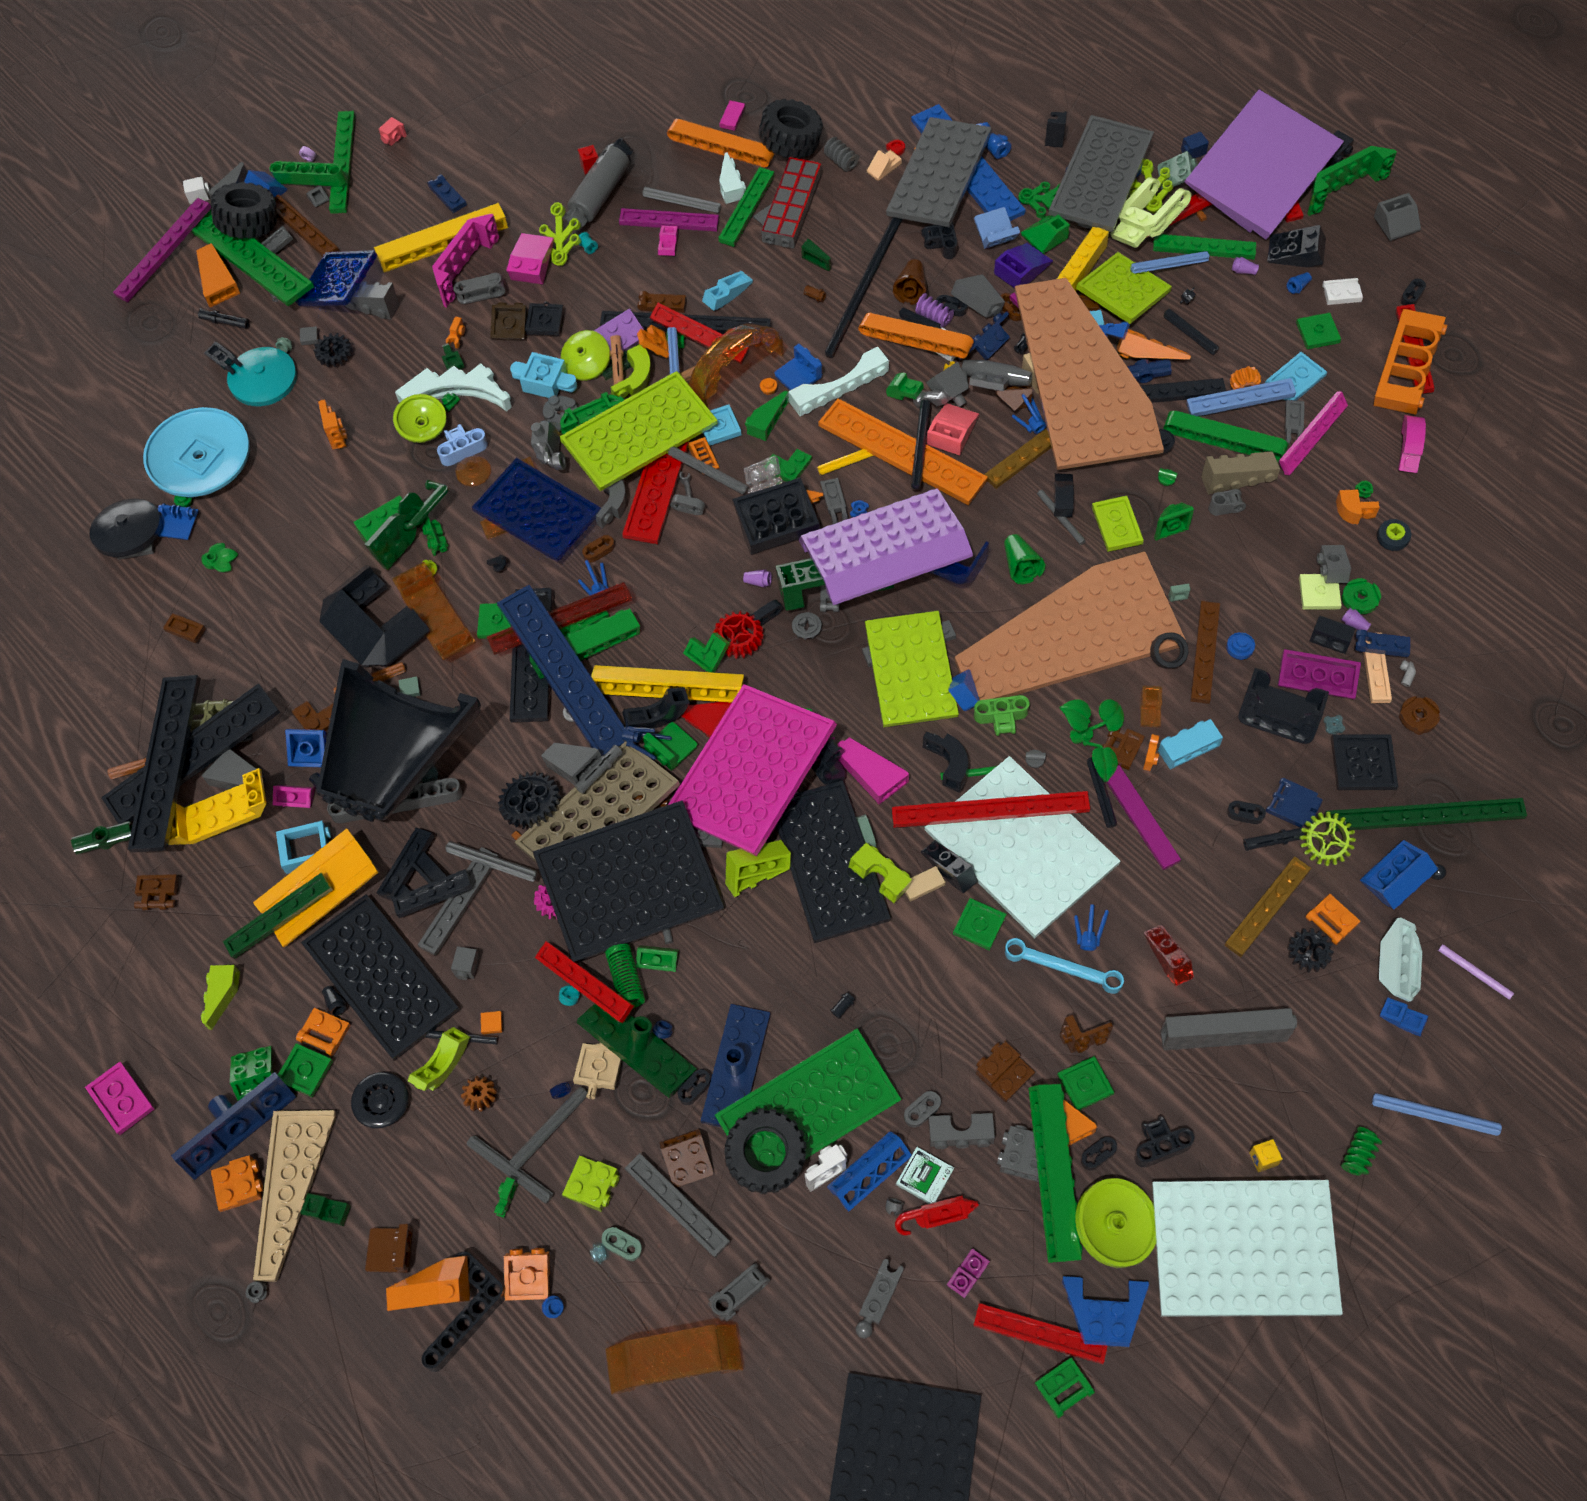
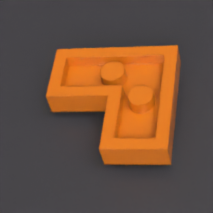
M650 325L647 331L640 329L637 332L639 344L643 348H648L655 354L662 355L665 358L669 356L668 342L664 331Z

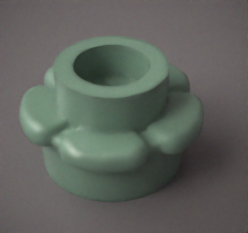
M284 337L278 338L276 348L285 353L290 352L292 348L291 341Z

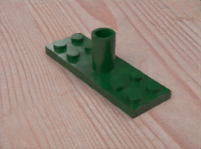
M594 1004L577 1019L578 1025L668 1098L697 1070V1068L651 1032L652 1024L646 1017L639 1016L633 1018L628 1014L624 1022L621 1023Z

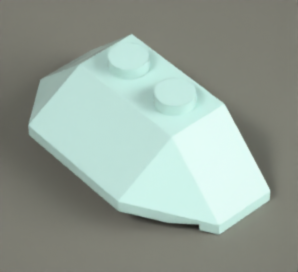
M1397 918L1381 941L1379 981L1394 996L1409 1002L1421 990L1422 949L1415 932V924L1403 918Z

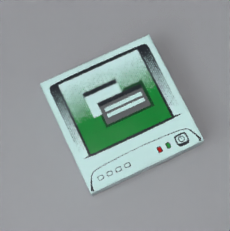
M916 1147L896 1185L928 1204L935 1203L950 1178L954 1167Z

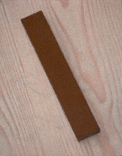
M279 194L274 197L276 201V215L323 258L328 260L339 252V248L285 199Z

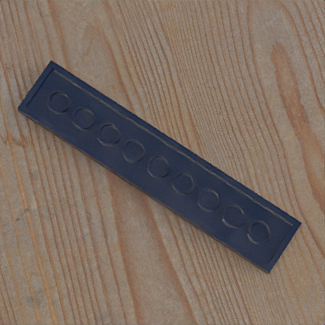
M527 585L497 602L498 608L591 748L598 749L601 756H604L613 745L620 747L625 742L622 740L625 727L531 586Z

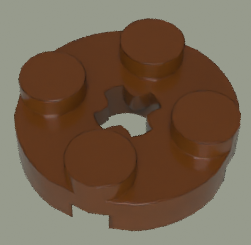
M1413 696L1403 703L1399 719L1407 729L1417 735H1422L1432 731L1437 726L1440 720V710L1438 705L1430 698H1417V696ZM1415 712L1424 713L1423 718L1418 717Z

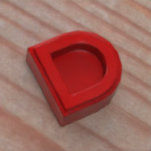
M893 140L886 144V149L888 151L891 150L897 156H901L905 152V143L902 140Z

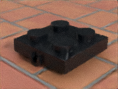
M547 301L543 304L530 303L525 333L528 335L560 336L564 312L563 304H550Z

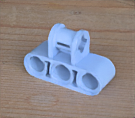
M459 424L450 431H444L448 441L439 445L437 452L441 463L445 466H451L484 451L488 443L482 429L476 428L465 433L461 424Z

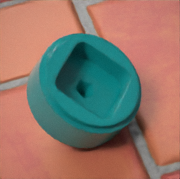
M564 986L559 991V1001L566 1006L575 1005L579 1000L580 993L573 986Z

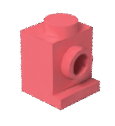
M392 117L379 128L381 140L391 146L402 136L404 138L407 136L404 124Z

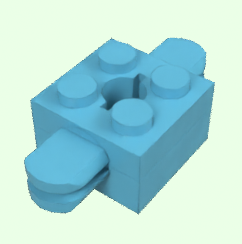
M532 352L527 364L516 361L510 368L512 377L520 380L522 390L526 393L549 398L553 395L557 396L559 390L573 392L577 388L575 375L567 374L563 359Z

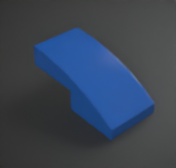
M1387 998L1380 1017L1391 1024L1420 1037L1428 1021L1427 1015L1408 1009L1407 1004L1391 998Z

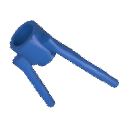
M1022 394V398L1032 414V417L1028 420L1029 425L1014 414L1012 418L1024 426L1029 433L1033 431L1035 434H1038L1046 428V423L1042 419L1034 399L1031 398L1030 404L1025 394Z
M586 560L587 569L594 582V585L591 587L592 590L581 579L578 582L589 594L591 600L596 602L604 601L610 593L604 564L600 563L602 585L598 583L589 561Z
M1093 904L1090 905L1088 931H1084L1083 935H1081L1078 916H1074L1077 945H1080V949L1094 951L1096 947H1099L1100 938L1109 913L1108 910L1104 912L1096 936L1092 932Z

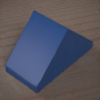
M968 669L953 677L948 691L963 711L973 708L980 699L971 670Z

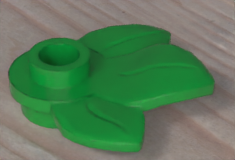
M217 543L209 548V552L202 556L201 562L207 569L228 572L232 570L229 563L238 557V553L233 549H225L224 543Z

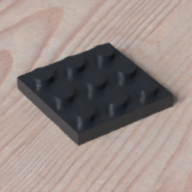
M1391 734L1332 735L1331 742L1337 790H1397L1398 779Z

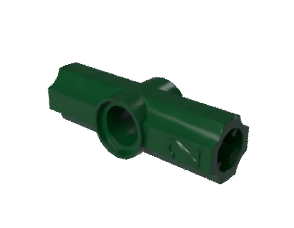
M128 821L107 828L98 826L90 833L72 837L71 845L76 855L98 848L109 849L115 843L130 839L132 824Z

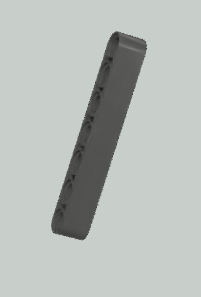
M455 778L417 784L393 813L458 801L463 796L462 788ZM456 788V790L449 792L450 789ZM334 803L327 806V811L335 823H346L364 819L361 815H357V817L346 813V809Z

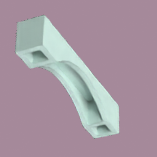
M876 347L864 353L856 367L844 377L825 384H802L788 391L789 403L799 416L808 414L815 408L824 406L827 402L837 399L843 394L853 391L879 376H883L889 371V360L879 347Z

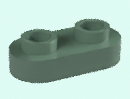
M615 1227L608 1228L603 1232L602 1243L609 1251L627 1261H635L641 1256L642 1246L634 1237ZM611 1237L617 1238L615 1243L609 1242ZM630 1247L635 1248V1252L632 1254L628 1253Z

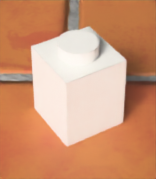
M202 177L183 181L184 191L190 204L197 197L204 201L209 200L208 191L210 188Z

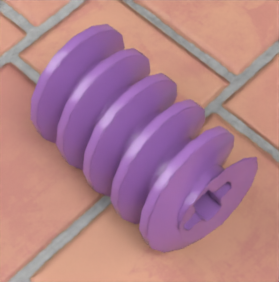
M926 293L919 298L916 305V313L940 323L943 328L952 320L954 311L951 310L949 312V307L943 309L944 304L940 303L938 305V301H933L931 296L927 298Z

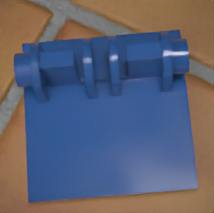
M164 503L159 505L158 511L161 512L162 528L158 536L188 540L199 509L185 508L180 505L169 506Z

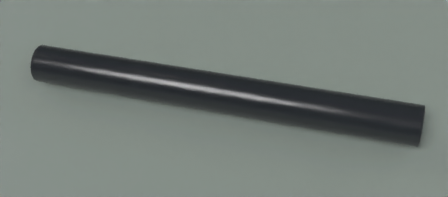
M431 1031L425 1038L441 1039L442 1033L445 1031ZM466 1034L470 1036L468 1042L494 1045L498 1043V1036Z

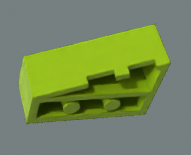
M781 840L765 843L757 857L741 849L729 851L726 854L725 884L733 896L736 897L740 895V891L748 887L751 889L756 887V883L765 878L769 880L789 870L791 853Z

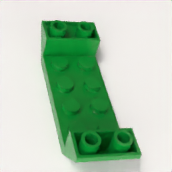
M1370 146L1318 172L1310 196L1307 215L1311 216L1321 212L1324 208L1327 194L1337 191L1347 184H1351L1360 177H1365L1368 174L1375 182L1386 179L1391 173L1397 151Z

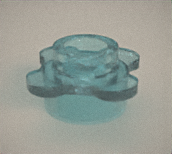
M1336 715V717L1326 716L1324 718L1326 732L1329 734L1344 732L1343 717L1340 715Z

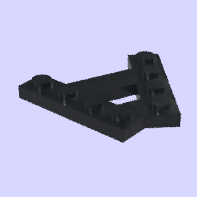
M417 827L376 892L380 897L393 901L398 918L473 889L466 869L446 876L427 856L425 852L432 842L434 835ZM414 870H416L428 884L409 891L405 885Z

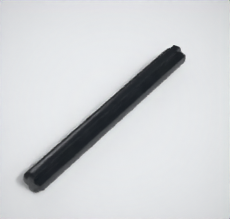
M921 400L911 479V488L917 490L921 488L930 409L929 400Z

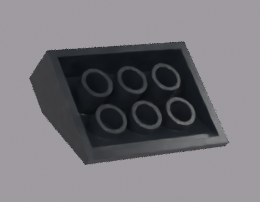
M801 477L732 499L750 555L799 540L802 535L819 530L818 519Z

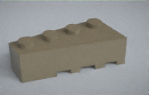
M1273 452L1252 453L1247 457L1244 454H1237L1234 458L1220 455V459L1207 456L1201 478L1209 495L1216 492L1239 489L1240 487L1254 486L1258 483L1272 482L1277 479L1280 468Z

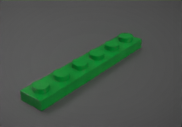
M761 167L758 168L718 237L720 243L735 246L772 182L774 171Z
M1160 234L1154 237L1153 251L1181 254L1207 251L1210 256L1243 257L1255 260L1256 242Z

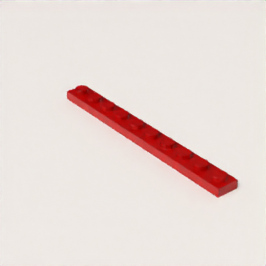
M1088 791L895 806L892 807L893 828L1085 813L1090 812Z

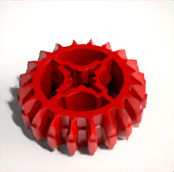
M741 610L739 614H735L734 611L731 616L725 614V619L720 618L713 633L717 632L723 638L726 635L731 639L725 653H727L729 658L734 655L736 659L738 655H742L745 658V654L751 656L752 651L757 652L758 646H761L764 638L762 633L763 627L760 621L754 620V615L750 617L748 612L743 615ZM746 627L749 628L753 632V634H750L749 631L746 630Z

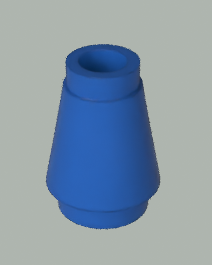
M1305 272L1291 277L1287 282L1289 292H1301L1311 281V275Z

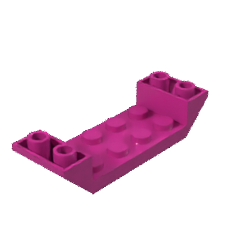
M493 214L468 219L432 266L444 307L447 308L454 301L456 295L452 281L460 273L464 264L469 261L473 252L478 249L479 244L491 249L498 242L499 234Z

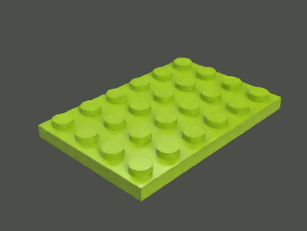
M939 611L865 621L883 727L958 717L956 700L948 691L952 677Z

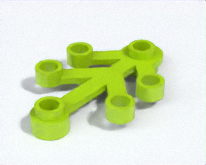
M1145 159L1142 162L1141 173L1147 179L1152 177L1151 173L1154 167L1152 161ZM1167 167L1160 170V176L1157 179L1160 181L1159 187L1162 185L1163 189L1157 196L1155 194L1152 197L1153 199L1146 205V209L1150 213L1155 214L1163 206V198L1173 189L1172 181L1166 180L1170 177V170ZM1135 179L1132 188L1135 189L1129 193L1130 196L1142 184L1137 182V179Z
M557 202L551 206V213L555 216L556 234L546 224L541 225L539 231L544 236L554 238L556 250L554 248L551 250L552 262L557 266H562L568 259V252L574 245L580 244L581 238L577 234H572L569 242L564 247L563 243L573 230L580 228L581 223L576 218H573L563 231L565 207Z

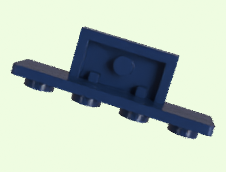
M1007 311L1003 314L998 313L992 319L994 321L992 324L988 323L982 328L983 333L981 335L978 333L972 338L974 344L969 353L976 348L981 356L987 360L1010 338L999 324L1009 315Z

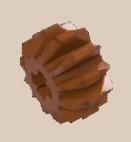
M475 1076L474 1082L468 1079L469 1086H462L463 1091H465L461 1094V1098L465 1100L464 1105L466 1107L470 1106L471 1111H475L478 1107V1110L482 1112L483 1106L490 1109L489 1102L496 1101L493 1096L497 1094V1090L493 1088L494 1083L492 1081L488 1082L485 1076L481 1080L478 1076ZM480 1091L482 1095L478 1097L476 1093Z

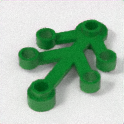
M1042 182L1033 190L1024 188L1019 193L1018 199L1023 204H1029L1036 211L1038 218H1044L1046 216V209L1037 202H1042L1050 209L1060 184L1050 190V183Z

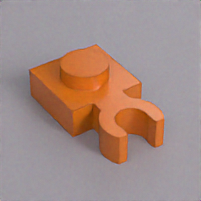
M1151 735L1143 770L1151 771L1152 765H1157L1159 754L1156 753L1159 740L1158 735Z

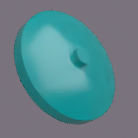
M260 347L243 353L237 358L243 365L239 367L232 363L230 367L234 369L235 373L232 375L228 372L227 383L232 395L241 403L250 406H267L280 401L291 392L297 380V370L291 357L284 351L273 347Z

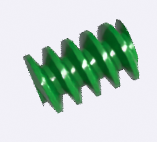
M1358 1127V1132L1354 1135L1355 1140L1351 1142V1147L1347 1151L1348 1155L1344 1158L1345 1162L1341 1164V1167L1346 1172L1356 1176L1369 1174V1171L1364 1167H1372V1163L1368 1159L1375 1160L1376 1156L1371 1151H1379V1148L1374 1144H1382V1141L1377 1138L1378 1136L1366 1128Z

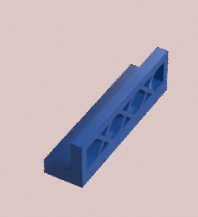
M889 1132L827 1187L832 1194L838 1197L845 1209L850 1211L912 1155L900 1137ZM900 1147L904 1154L899 1159H893L894 1152ZM881 1163H887L886 1170L883 1173H877L878 1166ZM866 1176L871 1177L870 1184L867 1187H861L862 1180ZM849 1191H855L854 1198L848 1203L843 1196Z

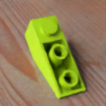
M235 965L210 966V972L206 975L208 987L207 992L204 993L205 1010L202 1011L201 1021L209 1030L214 1028L238 991L240 971Z

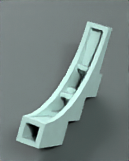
M479 364L467 374L453 366L441 376H438L435 372L432 373L426 368L395 391L399 403L403 399L415 394H426L439 399L449 392L450 394L454 393L456 396H474L486 399L497 404L505 411L512 408L509 394L499 388L497 383L494 382V374L491 369L485 368L482 364Z

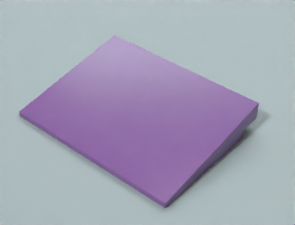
M1258 90L1184 183L1251 233L1254 230L1266 240L1344 141L1263 91Z

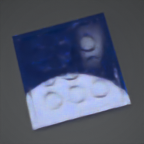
M374 250L326 252L309 278L314 287L295 302L298 306L348 305L354 293L359 289L362 280L366 277L370 267L374 264L378 256Z

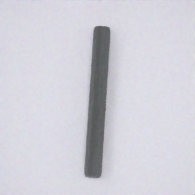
M644 187L643 189L644 197L719 213L721 209V204L718 202Z
M676 447L670 448L668 455L741 494L747 492V485Z
M452 841L447 843L446 851L453 855L534 882L537 877V871Z
M579 1087L509 1161L511 1166L519 1169L580 1105L587 1095V1091L584 1088Z
M473 1135L468 1139L466 1144L469 1148L508 1177L515 1179L519 1185L543 1203L551 1200L552 1192L521 1169H515L511 1166L509 1160L478 1137Z

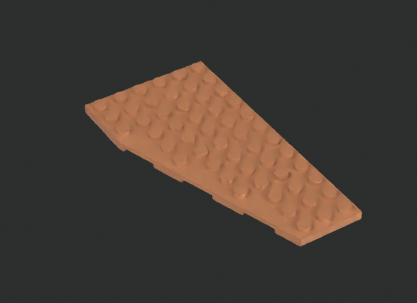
M1067 278L1015 286L1016 299L1057 470L1163 453L1164 448L1151 401Z
M1141 552L1091 567L955 656V663L959 673L968 669L971 670L979 699L986 700L1015 696L1151 656L1150 647L1152 641L1163 633L1174 632L1180 634L1184 639L1185 637L1146 552ZM1171 639L1163 641L1159 646V654L1179 648L1178 643Z

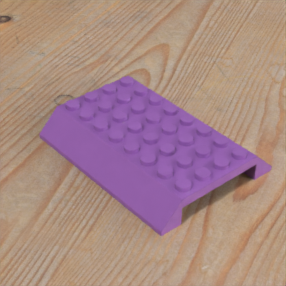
M938 488L802 535L799 539L804 552L810 554L825 582L827 595L833 605L973 556L964 528Z

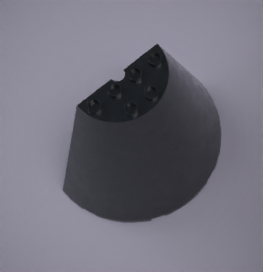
M343 659L338 676L317 793L322 796L324 802L334 803L346 809V813L351 816L357 817V815H361L370 822L386 820L479 716L481 703L478 698L463 693L459 694L457 700L460 705L455 706V708L426 702L397 692L395 688L382 681H372L374 678L372 674L359 663Z

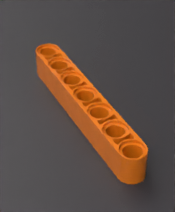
M675 119L667 131L668 137L673 141L723 156L727 152L730 158L760 167H768L775 155L773 151H769L766 145L764 146L762 143L681 119Z
M866 313L858 327L859 332L868 337L958 358H966L974 344L973 339L965 334L873 313Z

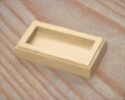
M935 866L912 877L910 887L905 894L911 902L944 886L945 881Z

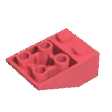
M946 403L934 418L927 432V445L960 455L979 417V413Z

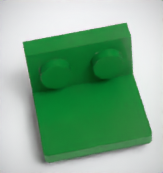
M271 1046L239 1053L231 1057L230 1085L238 1101L273 1074Z

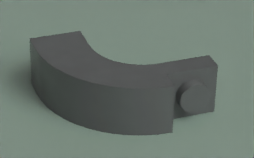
M622 479L603 490L609 495V499L595 515L597 525L601 528L609 524L613 516L620 519L626 509L627 497Z

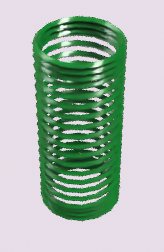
M617 944L608 948L605 954L616 993L622 994V997L627 1001L638 999L630 1002L634 1005L633 1008L642 1005L645 1002V997L640 985V979L638 978L639 975H637L638 972H636L637 969L630 945ZM625 950V951H622V952L613 954V953H615V952H617V951ZM628 976H632V977H630V978L620 980V979H622V978H625V977H628ZM632 989H636V990H634V991L624 993V992H626V991H629V990H632Z

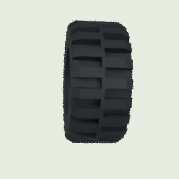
M795 99L775 100L773 103H769L763 110L758 130L759 138L762 144L766 145V148L769 151H773L774 154H779L784 158L801 159L805 156H810L817 150L823 130V122L818 112L812 109L810 105H805L802 101L798 102Z
M234 182L230 185H223L222 188L219 187L211 196L212 222L225 235L228 234L233 238L238 237V239H253V237L258 238L263 234H268L276 225L275 198L268 189L263 188L261 185H254V183L250 182L249 184Z
M757 1109L756 1112L750 1111L746 1113L744 1117L739 1118L735 1125L731 1127L726 1139L724 1155L730 1175L741 1187H745L753 1193L754 1191L760 1192V1194L776 1193L783 1188H787L799 1176L806 1159V1141H804L802 1130H799L797 1123L789 1119L787 1114L783 1112L782 1114L778 1113L774 1109ZM762 1131L776 1134L781 1138L785 1146L783 1162L779 1167L768 1172L753 1168L745 1156V1146L750 1137Z

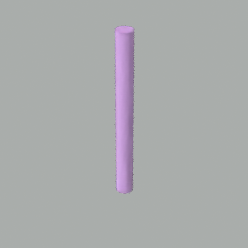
M1442 945L1438 950L1510 1000L1514 995L1512 991L1445 945Z

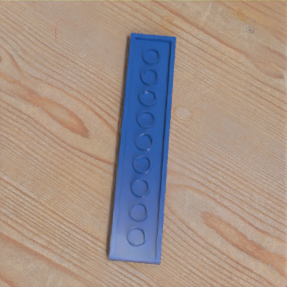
M939 104L911 116L912 123L921 134L930 117L953 121ZM981 156L966 190L985 213L1005 207L1010 221L1024 215L1025 208Z

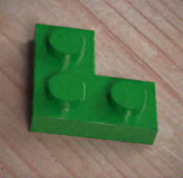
M796 449L788 461L772 454L764 464L763 470L787 482L797 479L802 475L812 461V456L799 449Z
M717 632L712 633L706 646L695 637L690 638L683 654L706 672L715 673L730 642Z

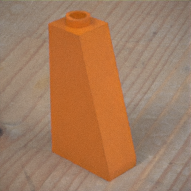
M212 243L196 250L203 295L209 307L211 308L240 294L234 279Z

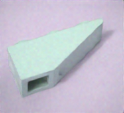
M726 152L719 182L721 195L725 203L728 204L741 200L746 187L744 182L740 181L739 171L735 170L733 158H730Z

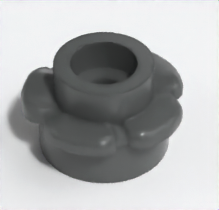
M255 1281L250 1283L246 1289V1297L252 1303L264 1300L267 1295V1286L263 1282Z

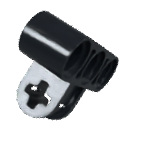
M953 222L950 227L932 225L922 229L921 234L925 240V248H940L945 259L956 257L957 238Z
M830 735L811 766L821 782L826 785L842 781L845 778V771L838 762V759L844 753V749L838 746L833 735Z
M1162 1116L1157 1117V1120L1150 1123H1141V1128L1147 1142L1141 1144L1134 1155L1135 1163L1142 1168H1146L1187 1152L1195 1139L1193 1132L1187 1128L1170 1132ZM1178 1137H1186L1189 1143L1182 1144ZM1159 1145H1167L1169 1147V1151L1163 1152L1159 1148ZM1140 1152H1147L1150 1155V1159L1145 1160L1141 1158Z

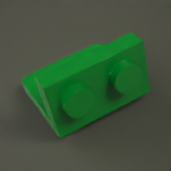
M674 722L669 723L658 733L671 736V740L655 738L649 732L643 736L644 748L656 756L658 761L662 765H666L671 771L697 748V742Z

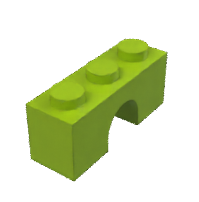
M867 843L854 854L848 866L863 879L872 872L881 874L885 880L882 882L879 892L894 904L909 889L912 881L907 872L898 869L892 860L882 856L874 846H870Z

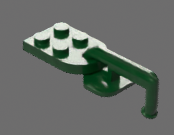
M427 480L425 482L426 489H434L435 491L425 502L421 500L418 494L414 492L408 493L400 501L398 513L391 515L364 544L383 569L388 570L412 544L416 536V528H419L426 521L431 510L448 493L449 488L446 485Z

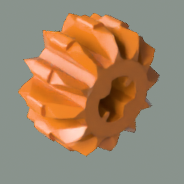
M1247 366L1231 374L1230 384L1233 390L1259 385L1261 376L1255 367L1250 368Z

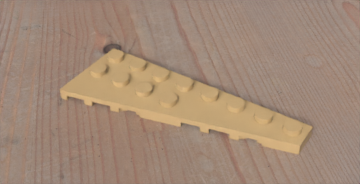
M334 1110L273 1111L254 1281L277 1282L301 1216V1209L311 1188L336 1118Z

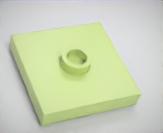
M1300 574L1299 583L1302 609L1341 608L1339 583H1325L1324 576H1321V574Z

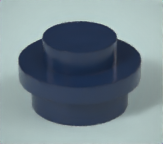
M662 1020L657 1021L652 1028L655 1035L661 1039L669 1038L673 1033L672 1025Z

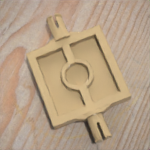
M583 1043L573 1079L574 1084L589 1087L586 1095L588 1099H595L597 1088L615 1090L622 1060L602 1043L594 1045Z

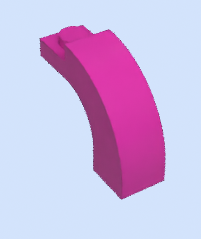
M1404 415L1401 433H1403V446L1398 467L1400 471L1418 472L1426 431L1425 418Z

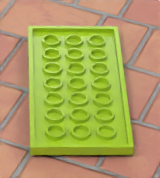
M675 371L561 435L560 441L599 491H602L669 452L670 448H677L717 425L718 420L679 372Z

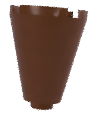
M917 259L907 262L893 284L895 298L901 303L908 302L910 305H914L927 292L924 267L922 262Z

